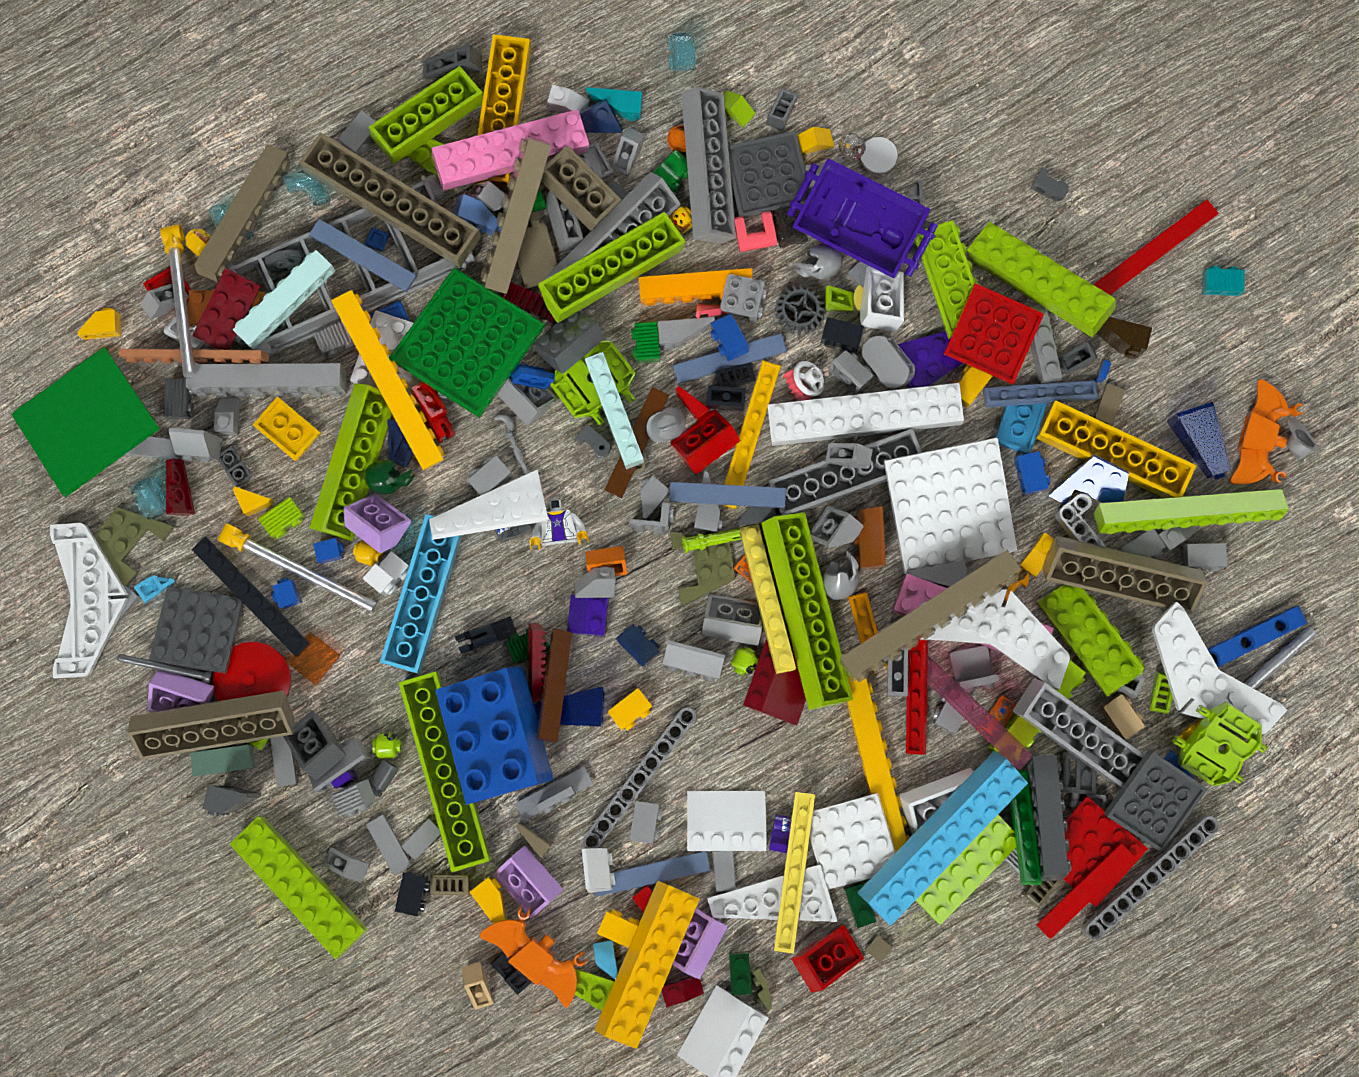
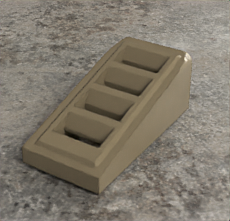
M522 822L518 823L516 827L539 857L543 858L551 847V843Z
M430 875V895H470V875ZM436 879H440V891H436ZM444 879H447V891H444ZM452 879L455 880V891H451ZM459 880H463L462 891H459Z
M1063 879L1056 880L1054 883L1046 881L1050 885L1049 888L1043 883L1039 885L1045 891L1044 894L1036 888L1038 885L1029 886L1022 895L1039 909ZM1034 891L1040 898L1036 899L1031 893Z

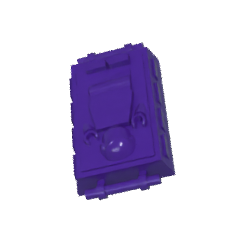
M829 158L825 162L819 176L816 175L819 166L812 163L809 171H806L804 175L805 179L794 200H791L789 204L788 216L793 218L796 211L800 210L793 228L893 279L898 276L905 263L909 266L904 274L911 277L915 269H918L919 261L930 240L934 239V232L938 227L937 224L931 222L927 230L923 229L930 209ZM815 181L804 205L800 204L811 182ZM919 234L924 237L911 260L907 257Z

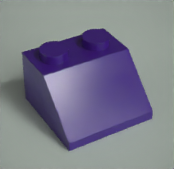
M571 595L567 632L577 635L605 637L609 598H575V595Z

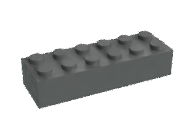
M1057 755L1032 756L1026 764V769L1028 771L1042 881L1062 880L1071 872L1070 859L1067 860L1069 842L1068 839H1065L1064 833L1067 831V822L1063 820L1062 813L1065 811L1064 800H1061L1060 792H1063L1062 780H1059L1058 774L1061 772L1060 761H1057Z

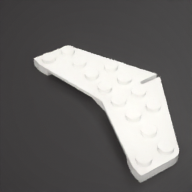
M82 523L50 525V536L52 543L55 544L70 592V611L58 658L54 662L53 678L86 677L92 673L129 600L127 598L111 599V596L128 595L87 525Z
M1007 589L1001 590L993 597H990V595L986 596L982 604L976 608L972 605L965 615L960 618L955 616L950 621L951 624L943 629L938 627L935 629V634L926 639L992 645L1041 681L1057 690L1061 687L1070 660L1068 652L1012 591L1009 593L1005 608L1002 607Z
M1173 602L1153 624L1152 632L1176 709L1181 710L1192 699L1180 713L1204 719L1205 716L1196 712L1199 705H1203L1208 710H1211L1224 702H1228L1258 721L1262 725V734H1266L1287 711L1281 703L1220 671L1186 611L1178 602Z

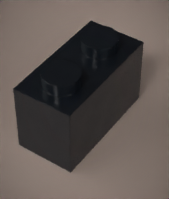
M827 317L820 343H823L827 348L833 349L838 347L842 348V351L846 350L848 353L857 352L864 326Z
M708 385L706 406L709 409L744 411L746 388Z
M407 871L403 872L394 912L417 917L421 912L424 913L426 907L424 896L425 893L429 892L431 881H428L429 876Z

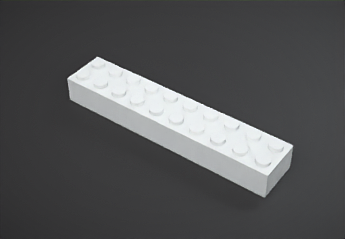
M959 383L768 405L772 446L902 432L910 429L920 430L962 425L964 421Z

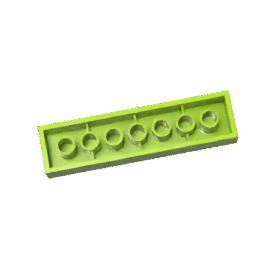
M990 221L967 249L968 260L1092 338L1116 309V299Z
M264 816L256 817L229 844L334 959L341 958L369 930Z

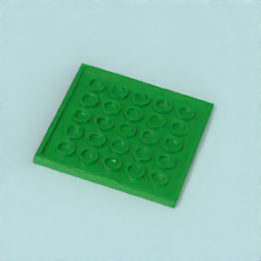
M454 267L389 356V360L391 362L395 361L396 365L480 419L545 328V324Z
M105 347L11 413L65 498L160 429Z

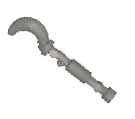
M506 414L496 415L494 417L495 420H502L507 425L505 437L506 439L509 438L512 443L510 447L513 448L516 460L521 465L523 475L529 474L530 471L524 463L522 452L517 447L513 437L514 422L512 418Z

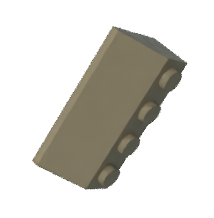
M568 145L545 165L541 182L590 231L621 201Z

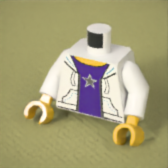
M554 500L549 502L551 512H547L548 521L535 524L529 545L531 550L533 545H538V550H540L541 544L542 546L578 542L581 545L580 541L587 539V542H589V537L584 523L574 513H570V510H562L561 500Z

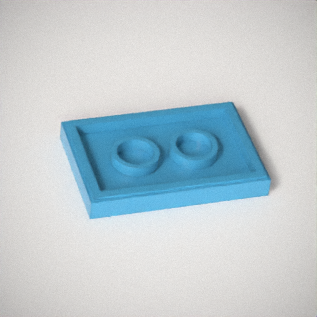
M1047 403L1005 406L995 438H998L999 445L1023 454L1031 453Z

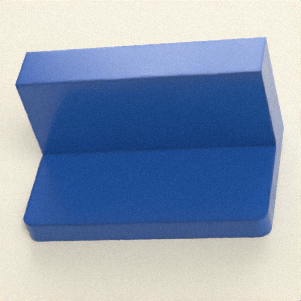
M520 363L511 374L512 383L545 390L555 380L554 373L545 372L544 368Z

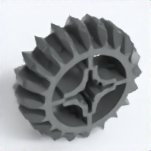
M802 284L799 285V289H796V286L793 285L792 291L786 288L785 294L780 293V299L776 300L778 306L775 307V311L779 313L775 317L776 319H781L778 323L779 325L786 324L784 326L785 331L791 328L790 334H793L794 330H798L797 334L800 336L802 330H804V333L808 335L809 329L814 332L816 330L815 326H821L819 320H824L825 318L822 315L826 312V309L822 308L825 302L819 301L822 298L821 294L815 296L816 289L812 292L809 291L810 286H807L806 290H804ZM801 297L798 302H788L792 298ZM807 299L813 303L815 312L807 306ZM803 303V311H801V313L797 317V310L799 309V307H801V304ZM785 308L789 309L788 311L793 313V321L787 317L785 313ZM802 318H812L806 323H799Z

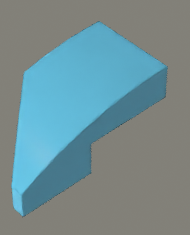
M152 575V577L150 576L134 586V589L146 604L164 592L168 586H172L175 581L171 578L166 579Z
M613 941L594 943L596 965L615 980L618 970Z

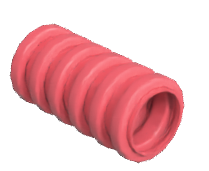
M794 369L786 372L783 378H786L785 382L789 384L788 388L792 390L791 394H794L793 399L796 401L811 400L812 397L803 393L796 385Z

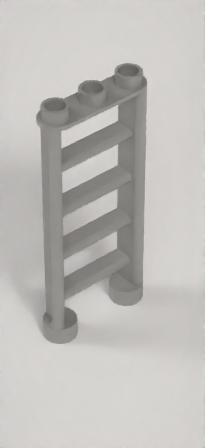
M423 174L421 175V180L409 186L437 203L435 198L444 195L435 174L426 178ZM362 207L327 224L353 238L348 226L374 214ZM451 207L445 208L446 210L453 213ZM386 222L407 270L417 277L407 293L391 283L376 288L369 271L355 263L368 292L360 296L363 302L360 306L363 312L366 310L369 312L448 276L454 267L458 270L466 269V264L475 261L472 253H470L460 268L444 258L418 270L400 230ZM308 231L244 261L230 262L227 268L240 275L257 268L269 293L274 291L276 286L269 270L266 268L265 258L278 251L299 249L304 260L310 253L307 245L317 240L310 237L309 233L311 231ZM323 283L317 291L326 312L293 326L290 317L282 322L284 331L267 337L254 350H262L271 357L282 350L313 337L314 333L341 322L325 284Z

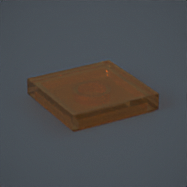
M309 632L305 638L311 644L298 657L292 654L286 663L317 686L341 655L315 634Z

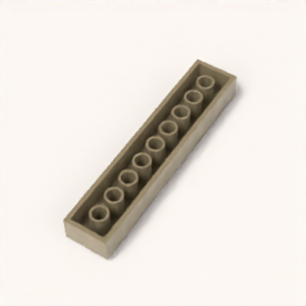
M321 132L299 162L304 172L460 268L481 238L479 229Z
M1006 550L840 657V664L852 682L856 680L858 682L863 681L873 669L877 672L885 666L884 664L887 660L891 659V661H894L902 655L901 653L904 649L911 650L918 645L921 638L928 639L935 634V629L938 627L941 629L951 624L950 621L955 616L957 618L962 617L972 605L976 608L984 602L986 596L990 595V597H993L1001 591L1000 589L1003 585L1006 584L1008 587L1016 582L1021 568L1009 551Z

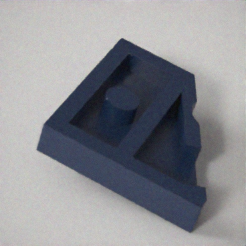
M607 99L579 111L585 133L623 132V128Z
M388 418V460L407 468L414 453L397 422Z

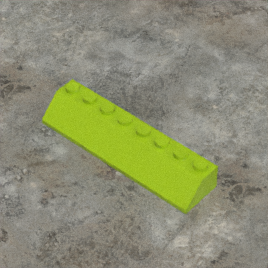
M663 212L540 282L538 286L548 310L556 322L559 323L680 253L686 241L667 214Z
M354 383L309 527L315 531L353 541L355 533L345 527L344 507L367 496L369 487L364 480L365 470L368 465L378 461L388 428L387 420L388 418L391 419L392 416L382 394L375 387Z

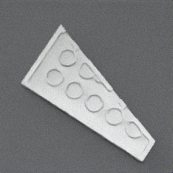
M538 470L429 519L432 539L548 521Z
M820 864L805 868L798 921L837 922ZM784 875L707 898L713 918L778 920Z

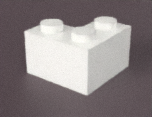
M391 551L379 566L375 564L363 579L380 594L386 597L388 595L391 596L398 589L397 584L401 580L404 581L406 579L409 565Z

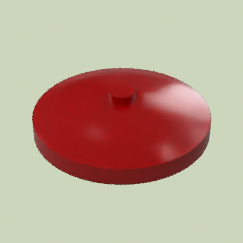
M244 642L234 646L227 674L218 672L213 674L214 693L218 701L284 691L287 698L292 683L291 670L285 657L274 647L260 642Z

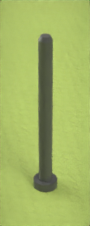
M124 654L117 656L119 662L199 678L208 684L212 677V671L203 672Z

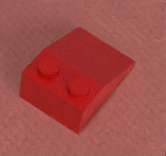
M843 924L792 957L791 960L809 990L813 993L826 989L861 962L864 956Z

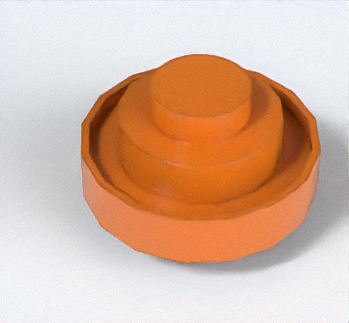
M683 125L673 127L667 135L669 148L672 151L677 150L681 154L686 153Z

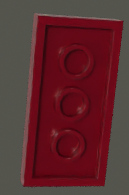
M225 268L192 336L218 350H230L237 336L233 329L239 320L247 316L261 285Z

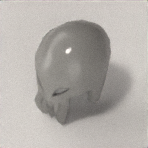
M826 244L810 248L811 259L807 264L796 262L799 270L795 269V271L803 277L811 276L821 280L830 278L839 271L842 265V254Z
M847 552V568L840 570L839 564L836 561H831L824 573L822 581L826 596L833 600L846 599L856 590L858 585L857 569L859 565L849 552Z

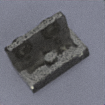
M790 206L780 207L771 213L780 249L792 244H804L808 241L806 234L793 228L800 210H797L792 218L787 215Z

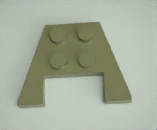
M117 507L94 537L122 583L128 587L139 573L124 562L125 558L148 530L162 541H165L174 530V527Z
M670 532L672 550L683 548L681 537L689 538L695 535ZM730 542L711 545L704 550H693L698 586L678 589L681 606H685L735 580Z

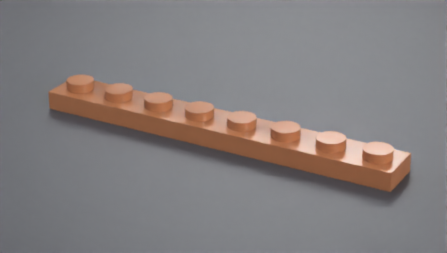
M119 349V357L126 359L127 363L136 364L138 361H143L144 363L155 364V361H161V363L173 364V361H178V363L182 364L180 349ZM192 350L193 361H196L198 364H208V362H214L215 364H226V362H232V364H243V362L261 364V362H269V354L262 350Z

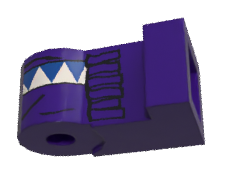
M775 814L769 850L787 853L791 825L790 816Z

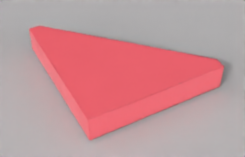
M698 303L696 318L699 319L702 314H708L709 317L721 315V313H731L722 311L720 309L721 305Z

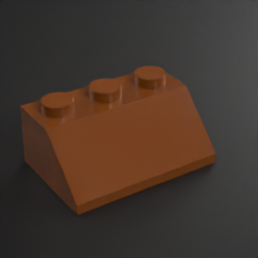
M883 507L857 510L856 516L853 517L864 526L859 536L854 540V546H858V554H855V560L859 565V570L882 569L886 565Z

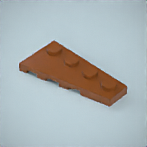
M189 290V328L197 326L214 290ZM258 292L250 310L263 301L266 295L265 292Z

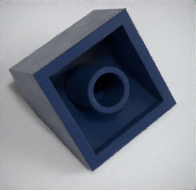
M632 624L616 640L644 669L660 654L658 650L660 646L653 639L649 641L644 636L647 632L640 625L636 627Z

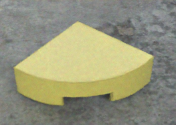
M860 284L856 288L853 297L854 306L858 312L861 308L863 287Z

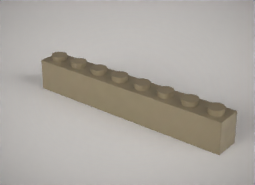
M269 144L266 145L195 262L194 266L197 274L215 282L220 280L224 269L227 268L230 262L234 261L239 246H243L248 231H252L257 216L262 214L266 201L271 199L275 186L280 184L282 174L289 169L290 161L287 152Z

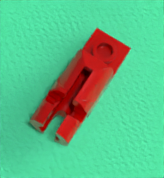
M424 382L411 387L410 392L420 405L419 412L422 411L427 420L426 424L429 429H432L438 443H443V437L445 436L448 440L452 438L455 432L452 424L446 417L447 409L434 389Z

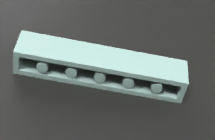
M317 250L309 253L300 266L294 267L291 274L286 279H282L274 291L267 293L263 301L249 311V315L236 323L233 331L254 350L336 270Z
M603 352L586 358L585 362L625 468L628 469L644 463Z

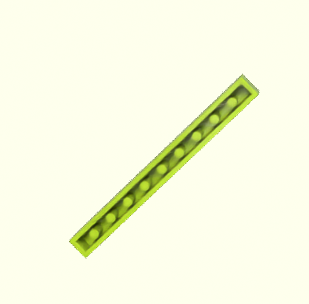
M1277 489L1099 503L1094 512V517L1099 534H1114L1124 531L1130 533L1136 530L1151 531L1161 528L1167 530L1173 527L1188 528L1198 525L1204 527L1210 524L1224 525L1235 522L1241 524L1247 521H1277L1283 518L1289 507L1283 490Z

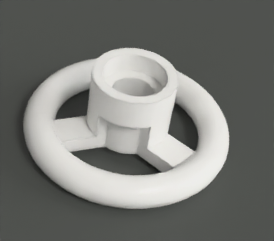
M801 361L795 366L794 380L798 388L809 396L821 394L824 389L822 371L808 361ZM802 367L810 368L805 374L799 372ZM801 380H804L807 384H809L811 390L807 389L803 385Z

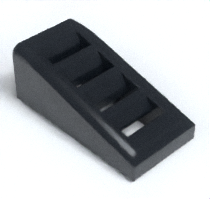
M751 362L715 371L718 386L737 387L756 381ZM747 368L750 378H746L743 369ZM736 371H740L742 380H739ZM730 373L734 375V382L731 380ZM723 375H726L728 383H724Z

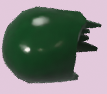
M380 460L368 465L365 470L364 480L373 492L389 495L396 492L402 486H408L415 475L410 476L412 470L400 475V472L394 469L393 461Z

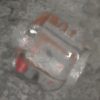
M847 133L841 137L838 148L847 159L857 160L863 156L866 144L857 134Z

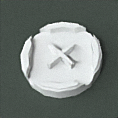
M874 137L864 144L866 149L863 148L860 153V161L864 169L869 173L879 175L891 171L898 157L895 145L883 137Z

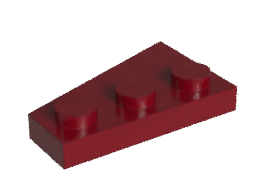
M168 459L166 460V515H194L195 509L184 460Z

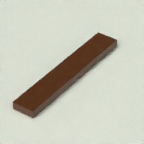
M653 387L632 429L641 454H643L650 439L646 430L647 422L652 415L663 411L669 398V394ZM620 455L604 491L622 499L637 465L626 469Z
M557 628L552 629L537 734V739L553 743L558 741L572 637L571 632Z

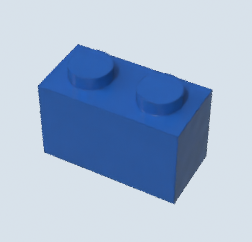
M732 314L711 322L712 330L710 335L714 342H718V350L721 356L725 355L728 362L749 352L748 343Z
M1040 451L1019 455L1014 459L1023 496L1043 492L1049 488L1050 479L1048 474H1045L1044 467L1046 463Z

